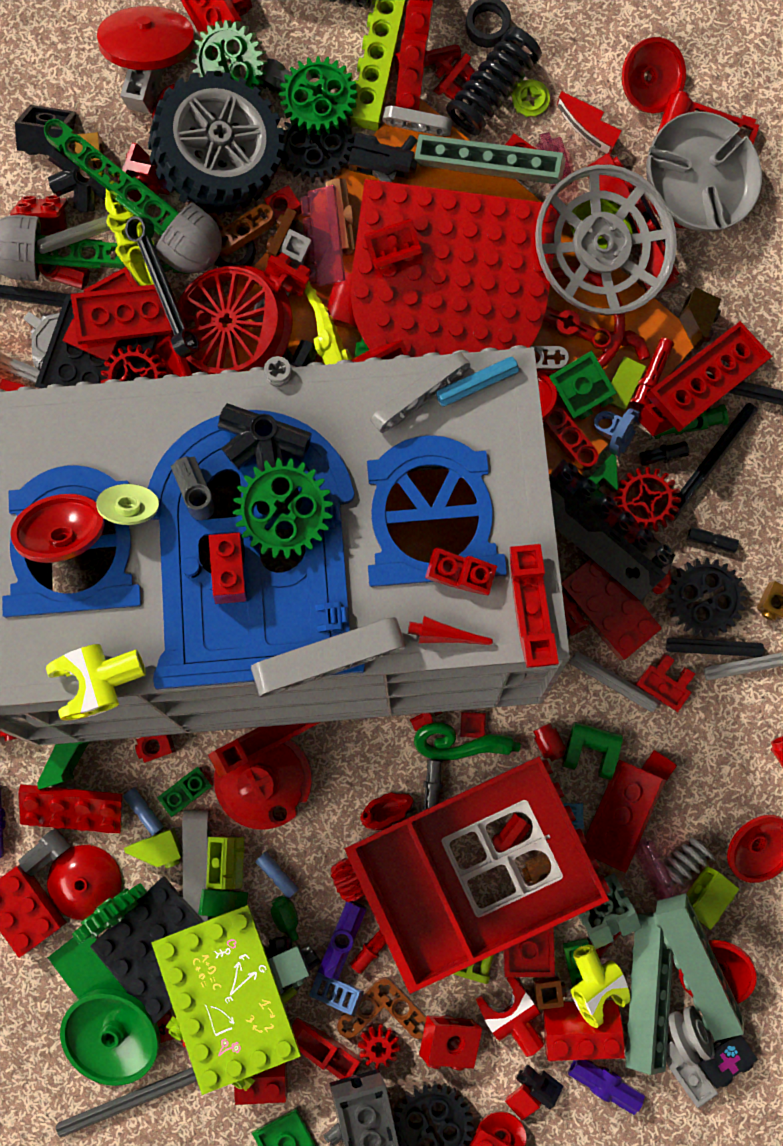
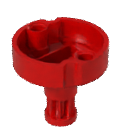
M289 739L220 778L216 770L214 774L216 797L225 813L240 825L258 830L273 829L291 821L298 813L297 805L308 800L313 782L310 761L301 746L293 739ZM280 806L286 809L287 817L285 819L276 818L274 815L276 807Z

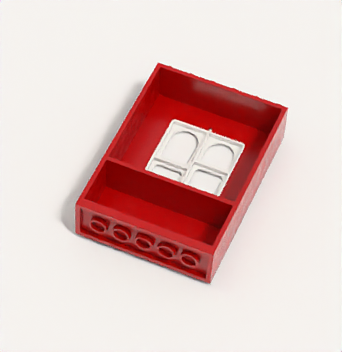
M540 756L344 848L409 994L609 901L606 894L611 891L603 875L598 877L595 872L599 866L592 852L586 853L583 847L588 843L581 829L575 830L572 824L576 818L570 806L564 807L560 799L564 797V793L559 783H553L549 776L553 771L547 758L541 760ZM522 812L531 819L533 825L532 834L529 839L504 852H497L486 831V825L509 813ZM469 832H475L487 858L468 869L462 870L453 855L450 842ZM528 851H542L550 859L551 871L542 881L528 886L519 872L515 859ZM498 865H505L516 887V892L487 907L479 908L468 887V880Z

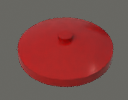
M136 6L117 11L104 19L97 30V41L101 54L115 65L133 70H156L177 64L190 54L194 47V31L189 20L176 11L158 6Z

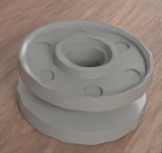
M688 1006L683 1011L684 1016L677 1011L670 1013L669 1027L671 1035L683 1060L689 1066L699 1064V1055L705 1061L713 1059L715 1052L710 1032H707L704 1027L703 1017L694 1006Z

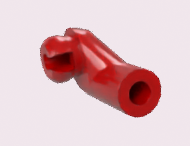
M631 330L624 332L622 346L631 345L634 347L639 361L651 357L645 339Z

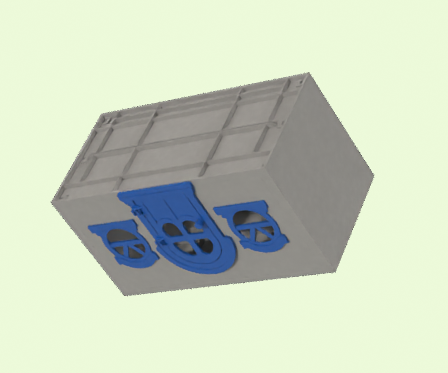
M517 345L507 350L486 348L481 350V352L471 353L466 350H458L447 355L427 353L423 357L400 355L394 359L387 360L374 357L363 362L341 360L336 364L327 365L320 362L310 363L304 367L290 365L292 372L291 380L284 386L279 387L273 386L267 381L263 367H255L244 372L224 370L220 374L196 372L192 376L184 377L170 374L160 379L137 377L134 381L124 382L111 379L100 384L79 382L76 386L52 384L48 385L47 388L40 389L33 387H20L16 391L0 389V731L32 745L42 746L542 704L570 659L534 347L526 348V346ZM457 352H461L471 365L465 374L456 381L508 357H513L517 361L518 373L447 406H441L437 396H434L384 433H380L371 422L373 414ZM281 366L277 370L272 369L275 377L279 373L284 374ZM226 403L257 414H268L277 421L311 432L310 446L304 458L282 452L284 466H287L291 458L294 460L296 469L302 462L306 464V474L315 469L317 472L313 480L316 481L322 478L325 480L320 489L331 491L328 496L324 497V500L333 502L334 506L325 508V512L333 515V518L324 519L323 522L330 528L329 531L320 529L318 532L323 540L319 541L313 538L311 542L314 549L310 550L305 546V554L301 562L286 572L276 573L265 568L261 562L260 543L252 548L250 544L253 537L244 538L245 562L243 566L246 602L215 604L211 573L206 571L200 562V542L208 535L240 533L242 535L247 529L246 527H236V523L242 520V516L205 520L193 518L185 505L171 465L183 457L195 456L208 489L248 486L244 476L256 477L253 467H257L256 456L238 470L221 449L237 436L218 429L221 411ZM267 425L262 426L257 434L263 437L268 436L273 428ZM449 469L447 477L432 507H430L408 477L407 472ZM281 478V479H278L275 483L289 482V481H288L287 479ZM459 478H463L471 487L477 503L445 507ZM398 483L417 509L386 511L387 498L394 484ZM121 484L143 486L157 496L159 508L153 518L135 525L114 523L116 533L101 535L96 543L89 548L116 547V553L104 577L92 587L81 592L58 593L53 591L52 563L36 562L23 557L16 551L11 540V528L17 516L31 504L46 497L59 494H77L86 496L96 502L101 492L109 487ZM297 487L300 493L302 491V487ZM201 498L195 500L193 506H198ZM303 498L302 506L298 512L301 515L311 513L314 506L313 501L309 498ZM255 506L254 514L258 519H264L268 516V514L259 513L258 506ZM282 513L276 514L266 524L265 529L270 530ZM479 516L476 533L470 544L459 556L464 558L472 556L497 566L489 595L464 591L426 579L425 576L429 563L413 559L401 551L391 538L386 524ZM285 521L278 526V530L293 529V525ZM541 544L545 569L543 579L551 631L555 635L559 664L527 668L515 613L509 548L511 546ZM200 566H201V572H200V574H199L197 577H194V578H193V576H195L196 574H198V572H199V570H200ZM426 616L451 627L491 638L493 643L492 645L470 643L418 644L419 636L408 634L409 622L422 623L423 617ZM387 618H397L406 644L405 649L270 696H259L251 665ZM93 644H100L102 646L106 660L135 649L139 651L145 665L146 676L114 687L119 702L117 707L86 718L76 720L60 719L58 710L68 705L67 703L77 695L79 681L76 676L48 677L46 666L50 662L71 651Z

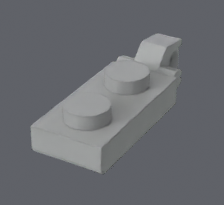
M668 1037L667 1053L669 1055L666 1056L667 1065L693 1103L699 1108L718 1095V1093L698 1064L689 1066Z

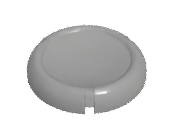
M696 111L673 118L655 136L649 148L646 161L647 181L657 190L655 192L658 196L656 199L661 208L665 207L672 215L674 222L695 231L713 232L726 229L738 223L752 210L761 190V165L752 142L747 135L742 139L737 134L740 128L720 115ZM658 192L660 193V195L662 196V198L664 199V201L666 202V204L663 202V200H662L661 197L659 196Z

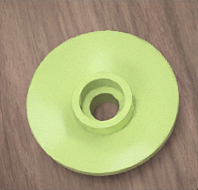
M121 484L109 487L101 492L97 498L96 506L98 513L110 522L121 525H135L153 518L158 511L159 501L151 490L143 486Z

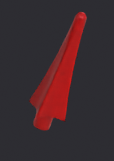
M426 616L423 617L422 623L409 622L407 633L418 635V644L470 643L492 645L493 643L491 638L451 627Z

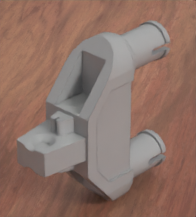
M28 312L23 318L33 327L30 331L32 359L34 366L39 370L41 369L60 313L47 315L46 317L43 315L39 319L31 312Z

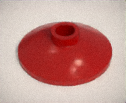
M501 1111L487 1115L478 1125L477 1131L480 1126L494 1135L499 1131H503L505 1133L503 1140L513 1146H526L525 1128L521 1121L513 1114Z

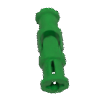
M720 404L718 408L706 410L680 432L675 427H672L655 435L654 438L660 439L663 435L673 433L681 435L684 432L708 429V426L718 424L728 425L729 417L726 406Z

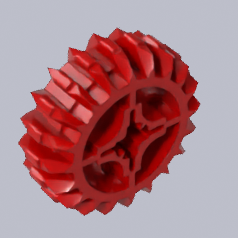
M128 345V353L119 348V357H116L113 353L110 354L113 360L112 364L108 361L104 362L109 371L103 370L101 375L108 377V379L102 380L101 383L116 379L117 372L122 365L125 368L124 376L119 379L122 382L132 379L130 369L138 377L151 378L150 375L154 374V379L163 378V376L168 375V372L161 371L166 365L164 362L157 363L160 359L158 354L151 357V349L148 348L143 354V347L141 345L137 346L136 352H134L131 345ZM141 360L151 365V367L136 369L130 361Z
M646 467V474L641 475V470L638 468L636 469L637 477H633L631 473H628L627 478L629 482L623 479L620 480V484L624 489L618 488L616 493L621 496L614 497L616 503L621 504L618 506L623 511L630 512V509L633 508L634 510H644L649 519H642L632 514L635 521L648 529L649 526H653L654 532H658L657 524L660 523L663 528H666L668 526L665 521L666 518L672 522L675 520V517L670 512H679V508L673 504L681 503V498L673 496L679 494L680 490L679 488L671 489L675 485V480H670L666 483L669 474L665 473L661 478L659 477L660 469H656L654 475L650 474V468ZM645 482L655 483L662 487L664 491H651ZM639 485L640 494L632 499V501L626 503L630 490ZM643 490H645L649 499H654V501L651 500V511L645 502H640V500H643ZM668 498L665 510L656 517L655 505Z

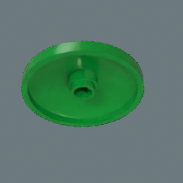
M97 989L81 995L65 1013L60 1027L61 1045L72 1066L88 1079L104 1085L119 1086L139 1080L150 1070L160 1050L161 1037L157 1023L153 1025L146 1007L136 997L115 989Z

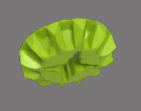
M524 80L513 90L512 105L516 108L517 113L520 112L525 117L534 116L536 118L542 112L544 113L549 105V91L538 80ZM528 91L532 97H536L534 106L529 101H525Z

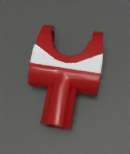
M507 977L506 979L513 989L510 1006L507 1008L493 1007L487 1004L482 995L477 997L476 1001L486 1024L496 1039L500 1042L511 1034L523 1054L529 1057L537 1053L544 1046L540 1036L530 1023L541 1012L515 977Z

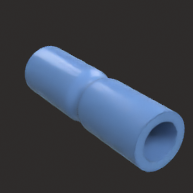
M135 787L123 795V798L135 814L139 816L140 821L152 836L164 827L154 812L148 808L147 803Z
M264 852L255 861L267 876L273 879L274 884L288 899L299 889L267 852Z

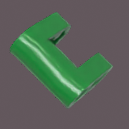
M574 722L562 767L575 770L582 747L603 752L598 777L611 780L617 765L623 735Z

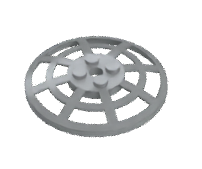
M593 165L581 168L557 183L541 206L535 232L536 251L541 268L557 293L575 307L589 313L618 315L635 310L654 298L663 288L671 274L677 248L673 217L665 207L661 208L656 199L658 196L655 192L657 190L637 173L614 165ZM599 175L620 178L634 185L635 189L627 199L614 192L600 191ZM589 176L590 192L576 197L566 206L557 194L570 183ZM658 192L659 196L661 197V199L663 200V202L666 204V202L664 201V199L662 198V196H661L660 193ZM643 194L657 210L663 229L649 232L644 217L634 206ZM600 199L615 202L621 207L615 215L601 212ZM590 200L591 215L581 221L572 210L579 204ZM551 204L560 214L554 230V243L542 244V225L546 211ZM628 213L636 221L640 233L630 234L628 227L623 222ZM565 220L576 229L573 242L561 243V233ZM598 237L606 239V249L599 247L597 243ZM665 239L664 261L661 271L656 278L646 272L645 268L650 257L651 242ZM642 243V254L637 266L628 257L632 245ZM575 252L577 259L581 263L575 274L567 265L563 253ZM544 254H556L561 269L570 279L565 290L551 274ZM621 266L632 274L624 282L613 285L611 271ZM589 270L601 273L603 287L593 286L583 281ZM638 279L651 286L639 299L620 307L616 293L629 288ZM578 287L591 293L606 294L610 308L588 306L577 301L573 296Z

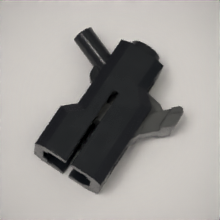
M357 132L353 143L355 149L352 148L349 158V170L374 176L379 181L393 182L396 176L409 179L410 173L415 174L417 167L414 152L411 150L418 140L410 135L402 147H393L380 144L375 136Z

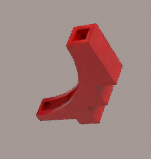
M409 0L407 3L405 28L401 39L395 103L397 107L419 111L434 0Z

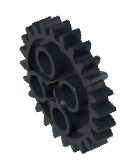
M340 121L338 122L339 130L331 126L330 134L324 128L320 135H318L317 131H312L311 134L307 135L303 132L306 131L308 133L306 126L303 130L299 131L298 123L292 126L291 123L285 122L286 130H284V137L281 141L285 146L281 156V163L285 164L287 172L292 170L293 177L301 174L303 182L307 177H310L311 182L314 183L316 177H319L320 181L324 183V176L333 179L334 172L341 175V167L348 168L347 160L350 158L352 148L355 149L353 147L354 135H352L351 126H347V124ZM300 142L304 143V144L299 145V146L295 145V144L300 143ZM337 145L335 148H330L329 146ZM312 159H319L317 162H310Z
M704 558L702 564L699 559H695L693 566L689 562L685 563L686 571L678 568L676 571L679 577L671 576L675 584L669 585L667 588L672 591V594L665 596V598L672 600V603L666 606V608L674 609L670 617L677 616L679 618L676 626L684 623V632H688L693 628V636H697L701 631L703 637H708L709 631L713 637L718 636V629L722 633H726V625L735 627L736 625L732 619L742 618L737 611L745 610L740 601L747 600V597L740 596V592L746 588L738 587L737 585L742 578H733L736 570L728 572L726 571L727 563L719 567V559H715L710 564L709 558ZM707 575L715 578L713 588L709 587L705 582ZM686 586L694 590L692 599H688L684 595ZM724 586V591L708 598V601L701 602L687 609L688 604L702 598L704 594L711 593ZM720 596L725 597L727 600L725 609L718 606L717 600ZM698 608H702L706 612V618L703 621L696 617Z
M436 1081L433 1082L432 1088H428L427 1083L423 1082V1089L419 1090L414 1085V1094L405 1091L407 1100H398V1105L402 1109L394 1108V1115L399 1118H394L393 1122L394 1126L397 1127L395 1128L396 1136H400L397 1138L399 1146H424L421 1144V1140L424 1138L433 1139L434 1142L431 1146H467L465 1141H472V1135L467 1131L474 1130V1125L469 1122L473 1120V1114L466 1113L470 1109L469 1103L462 1104L464 1101L463 1094L455 1097V1087L448 1092L446 1083L440 1089L437 1088ZM440 1102L445 1105V1108L437 1112L432 1109V1106ZM422 1104L427 1106L433 1123L437 1124L438 1134L444 1141L443 1145H440L433 1127L429 1126L428 1117L421 1107ZM414 1114H419L423 1118L419 1123H413L409 1120L410 1116ZM447 1126H453L457 1129L451 1135L443 1132Z

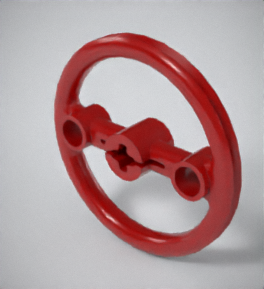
M569 266V268L574 274L579 268L575 266ZM561 267L552 269L551 274L555 280L568 278ZM589 270L583 280L595 286L603 287L601 275ZM616 293L619 305L621 307L623 306L622 301L618 293ZM548 306L546 307L543 321L556 326L558 334L562 337L568 338L575 335L591 342L594 348L602 350L603 354L597 359L602 369L614 358L619 350L626 326L625 313L614 315V331L609 332L605 328L597 329L581 322L579 315L575 311L564 310L559 312ZM568 318L572 319L574 327L570 326L568 329H565L564 323L561 321H567ZM596 334H605L608 342L605 345L597 344L594 338ZM538 370V371H540V372L546 374V375L549 377L550 375H552L553 373L557 372L558 370Z

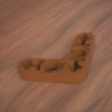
M260 204L225 227L218 215L211 213V207H202L203 211L217 222L221 237L227 243L226 246H221L220 256L232 254L271 228L276 221L272 208L267 204ZM264 214L268 218L263 220L260 216ZM254 220L257 226L254 227L251 221ZM242 226L250 227L249 232L244 235L238 234V229Z
M381 977L363 993L360 1004L367 1000L374 1005L373 1011L369 1014L361 1012L358 1006L356 1014L364 1020L363 1022H360L358 1018L353 1023L354 1030L348 1028L345 1031L343 1029V1021L350 1022L355 1015L351 1016L343 1013L338 1019L337 1028L340 1035L345 1038H352L385 1007L411 1036L416 1039H422L423 1032L420 1029L414 1031V1022L410 1019L406 1023L405 1020L410 1018L413 1011L417 1013L414 1015V1019L419 1023L422 1021L426 1022L427 1016L393 980L388 977ZM380 984L383 986L389 984V992L393 997L396 993L399 994L390 1005L387 1003L390 1001V997L386 993L379 994ZM399 1001L408 1003V1012L405 1014L397 1013L395 1010L396 1003Z

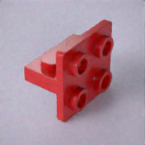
M132 142L130 150L126 154V161L122 170L131 178L136 177L155 194L169 195L170 192L166 189L167 181L165 179L159 180L156 176L155 169L157 165H151L150 156L138 143ZM132 190L128 193L127 197L132 202H137L141 199L142 195L139 191Z
M56 195L47 196L45 199H36L35 196H24L11 210L10 215L39 217L42 235L49 236L67 230L64 210L68 204L67 198H60V196L57 197Z

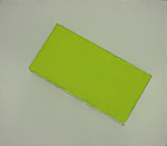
M625 356L623 357L611 382L617 394L613 396L615 401L610 403V405L623 411L626 410L646 366Z

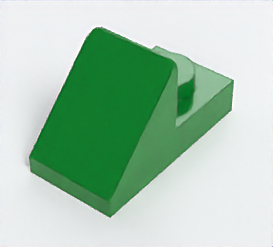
M612 453L589 479L595 482L598 489L601 487L598 482L601 481L613 494L618 491L617 459Z

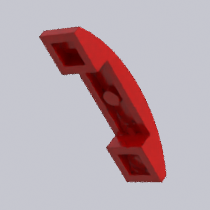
M541 544L511 546L509 550L513 598L526 667L558 665L555 635L551 631L543 579L545 569Z

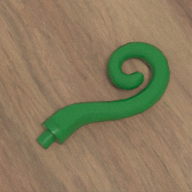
M442 722L426 724L419 728L414 735L416 750L424 757L437 761L458 760L481 753L510 755L512 751L519 752L521 748L520 742H514L512 736L505 734H488L465 744L448 748L455 743L456 732L452 726ZM431 735H445V737L434 740L435 747L427 743V739Z

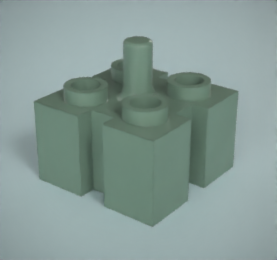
M615 873L604 878L611 891L606 894L609 901L578 915L595 950L613 942L612 935L621 932L624 937L641 929L637 913L628 897L625 896Z

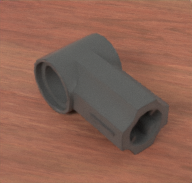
M268 58V64L263 67L267 74L259 76L264 82L260 86L265 89L268 87L269 91L272 92L276 90L283 92L280 84L286 83L284 75L292 76L291 71L287 70L279 61Z
M186 456L176 460L171 465V469L188 512L197 520L208 519L215 511V503L195 456ZM199 498L206 499L203 505L193 506L195 500Z
M54 828L38 841L39 843L18 860L23 871L31 877L49 862L55 861L64 851L71 848V845L58 829Z

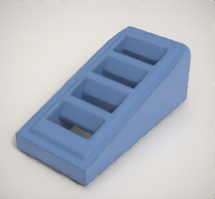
M318 972L309 996L353 1016L357 1012L364 990L343 981L328 978ZM325 980L327 982L322 995L318 994L321 982ZM331 984L335 985L331 998H328L327 994ZM342 988L344 990L339 1002L335 1001L339 989ZM348 992H351V998L348 1006L344 1005Z

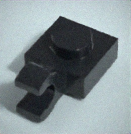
M526 1065L524 1070H519L516 1076L518 1082L532 1087L530 1094L548 1109L555 1106L564 1087L544 1070L538 1074L529 1065Z

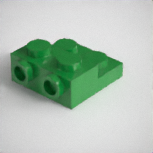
M592 350L549 376L574 419L579 417L580 420H583L593 414L591 409L600 404L603 408L615 401L613 396L617 392Z

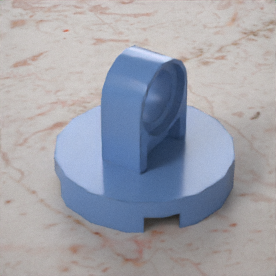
M630 408L623 417L608 411H602L595 416V430L598 434L611 440L609 445V452L611 454L613 453L620 457L621 452L624 453L636 433L633 430L634 422L639 423L638 418L641 414L639 411ZM603 418H608L612 421V425L607 429H603L598 425L599 421Z

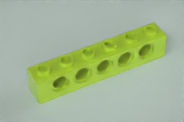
M372 0L374 11L373 13L369 12L367 19V28H370L369 34L364 35L362 50H365L363 58L359 57L357 72L360 75L358 80H354L357 87L355 90L358 94V98L354 99L356 100L357 107L351 108L353 116H347L350 117L351 126L373 131H377L380 128L407 0ZM384 10H390L391 13H390V14H384V13H382V11H384ZM385 32L387 35L380 37L377 34ZM375 54H379L382 56V58L374 59L372 58V56ZM373 76L376 77L377 80L374 82H370L367 80V78ZM364 99H371L373 101L370 104L362 103Z

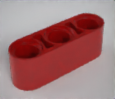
M555 407L552 413L543 420L545 430L578 469H591L598 461L597 449L562 408ZM557 415L561 420V424L552 425L549 422V416ZM573 434L576 437V443L568 444L564 439V435ZM580 453H589L592 457L591 463L582 462Z

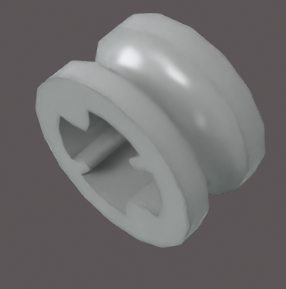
M276 356L270 358L265 363L264 372L267 381L271 385L277 387L284 386L291 380L290 364L285 358ZM281 366L284 374L279 373L275 377L272 369L277 370Z

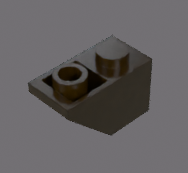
M697 287L685 299L679 316L693 347L696 349L704 342H709L714 333V329L711 328L712 324L717 321L721 310L718 309L721 299Z

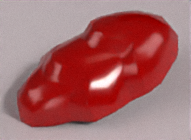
M392 792L385 794L368 803L361 813L360 820L368 829L384 830L405 819L407 813L413 807V797L408 794H395Z

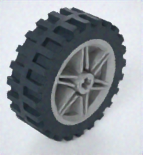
M206 71L205 77H199L197 72L190 74L187 82L180 78L175 82L174 89L172 90L169 87L164 92L163 99L159 100L149 132L148 149L152 150L150 161L151 165H158L156 171L158 179L162 180L165 178L167 181L166 189L170 193L174 190L178 192L181 202L186 203L188 199L196 203L201 209L203 206L211 207V213H218L220 208L225 207L227 213L234 212L238 204L242 208H246L250 205L253 198L257 201L262 196L264 190L268 189L282 160L281 156L284 152L285 144L281 143L284 137V129L277 127L280 121L278 112L272 114L270 110L272 106L271 101L268 98L263 100L259 96L261 90L256 86L250 89L245 85L247 80L241 77L239 81L230 79V73L223 72L222 77L214 76V71ZM195 152H198L201 158L196 157ZM224 163H226V165H227L226 167H220V166H218V165H221V164H224Z

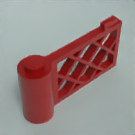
M676 91L669 95L658 132L673 118L685 113L695 112L696 110L720 115L736 124L739 128L750 129L749 139L754 144L760 126L755 124L756 119L746 115L738 118L693 102L689 98V94L683 91Z

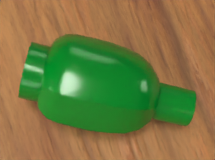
M285 895L274 898L271 901L273 906L270 912L276 927L281 932L287 933V936L291 937V942L299 939L296 931L299 919L293 902L287 900Z

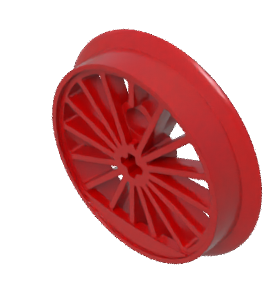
M245 265L215 268L197 277L182 293L177 304L187 329L188 322L191 321L197 327L191 330L195 335L206 334L198 340L199 349L212 340L200 361L195 357L194 353L186 357L192 374L196 372L220 374L224 370L244 372L255 367L264 368L265 363L270 358L282 357L284 355L292 333V309L285 291L282 289L279 294L273 291L275 284L269 281V277L264 275V271ZM231 280L228 302L226 303L222 282ZM238 280L247 281L246 285L244 286L243 290L241 291L240 295L235 301ZM254 284L263 288L243 304ZM215 285H217L221 308L208 292ZM203 294L207 296L218 314L197 302ZM265 298V307L247 312ZM194 306L201 309L195 317L190 315ZM264 315L263 322L245 321ZM211 317V323L203 326L204 320ZM243 327L261 328L260 337L243 329ZM241 332L258 341L255 354L252 353L241 338ZM234 337L238 339L250 356V360L241 365ZM229 340L234 366L223 368ZM220 343L216 367L213 368L207 366V363L209 362L211 356L213 355L214 351Z

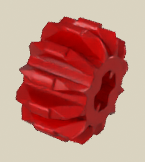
M348 858L338 861L331 867L333 885L343 900L349 903L365 895Z
M379 1024L378 1031H375L371 1025L369 1026L370 1034L366 1032L361 1033V1038L364 1041L358 1042V1048L363 1049L359 1053V1057H367L365 1065L369 1066L372 1062H375V1069H379L380 1063L383 1062L384 1066L388 1068L390 1066L389 1060H397L395 1053L400 1052V1045L395 1043L399 1041V1036H391L393 1032L391 1027L383 1032V1024ZM377 1042L382 1043V1051H376Z

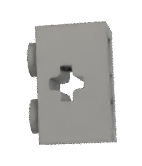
M128 69L120 97L129 110L151 114L163 69Z

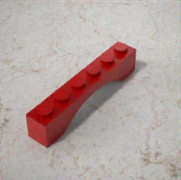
M609 152L587 166L614 165L624 168L618 156L614 158ZM599 175L600 191L614 192L627 199L635 189L634 185L620 178ZM639 199L634 206L644 217L649 232L656 231L657 228L652 219L647 220L644 214L647 209L643 201ZM628 213V214L630 215V217L632 218V220L634 221V224H635V226H636V228H637L638 233H640V230H639V227H638L636 221L634 220V218L632 217V215H631L630 213ZM663 240L651 242L650 257L645 268L646 272L656 278L661 271L664 261L665 243ZM675 262L668 280L657 295L680 282L677 277L680 271ZM643 282L647 290H649L651 286Z
M321 722L258 727L208 754V757L220 778Z

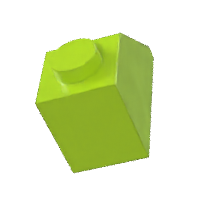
M175 828L135 842L124 848L125 853L155 867L165 865L166 869L180 864L179 859L183 857V850Z

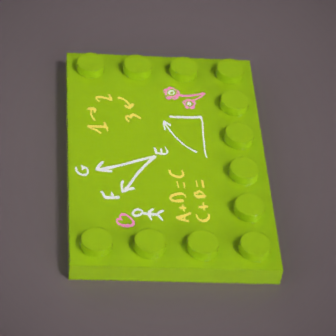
M250 905L151 942L202 1095L301 1057L302 1054Z

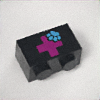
M742 1035L715 1041L713 1043L715 1055L711 1060L705 1061L699 1055V1065L716 1089L728 1086L733 1081V1077L740 1072L749 1071L754 1066V1062L758 1060Z

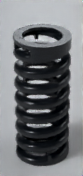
M510 27L505 32L501 42H498L494 46L493 51L487 55L486 61L480 63L478 71L472 73L470 80L464 83L462 90L458 91L455 98H452L446 106L448 115L459 127L471 135H479L486 127L485 119L489 120L494 117V110H499L502 106L501 100L509 98V90H515L518 86L517 81H522L525 78V71H531L533 63L536 64L541 58L542 51L535 39L518 27ZM522 46H526L532 54L524 51ZM455 109L464 117L463 120L457 116ZM465 121L469 122L473 127L467 125V124L464 123V122H465Z

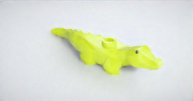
M106 189L105 207L110 213L107 216L106 222L114 233L118 245L115 253L127 269L130 270L140 286L152 285L154 283L138 243L129 240L125 232L128 219L135 215L115 200L116 196ZM141 222L137 225V235L139 238L143 232Z
M308 281L305 294L316 315L318 336L314 338V344L317 353L323 358L325 365L336 364L341 360H352L350 352L342 344V338L338 335L337 327L332 321V316L327 312L328 308L322 304V300L317 296L316 290L312 288Z

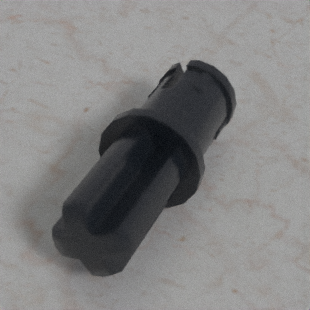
M686 441L667 446L662 444L658 449L641 452L639 454L640 462L642 465L661 461L668 463L669 460L689 456V447Z

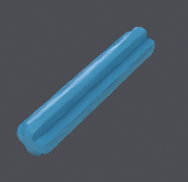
M513 357L499 361L437 390V400L441 406L454 403L518 373V363Z

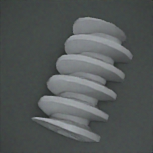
M691 837L689 839L691 847L683 844L681 846L683 853L677 850L673 852L676 860L668 856L666 858L668 866L663 863L658 865L662 876L676 891L675 883L681 886L685 885L683 881L684 876L690 880L693 879L690 873L691 870L698 874L700 873L698 864L705 867L708 866L706 862L707 857L713 861L716 860L700 840L697 841Z

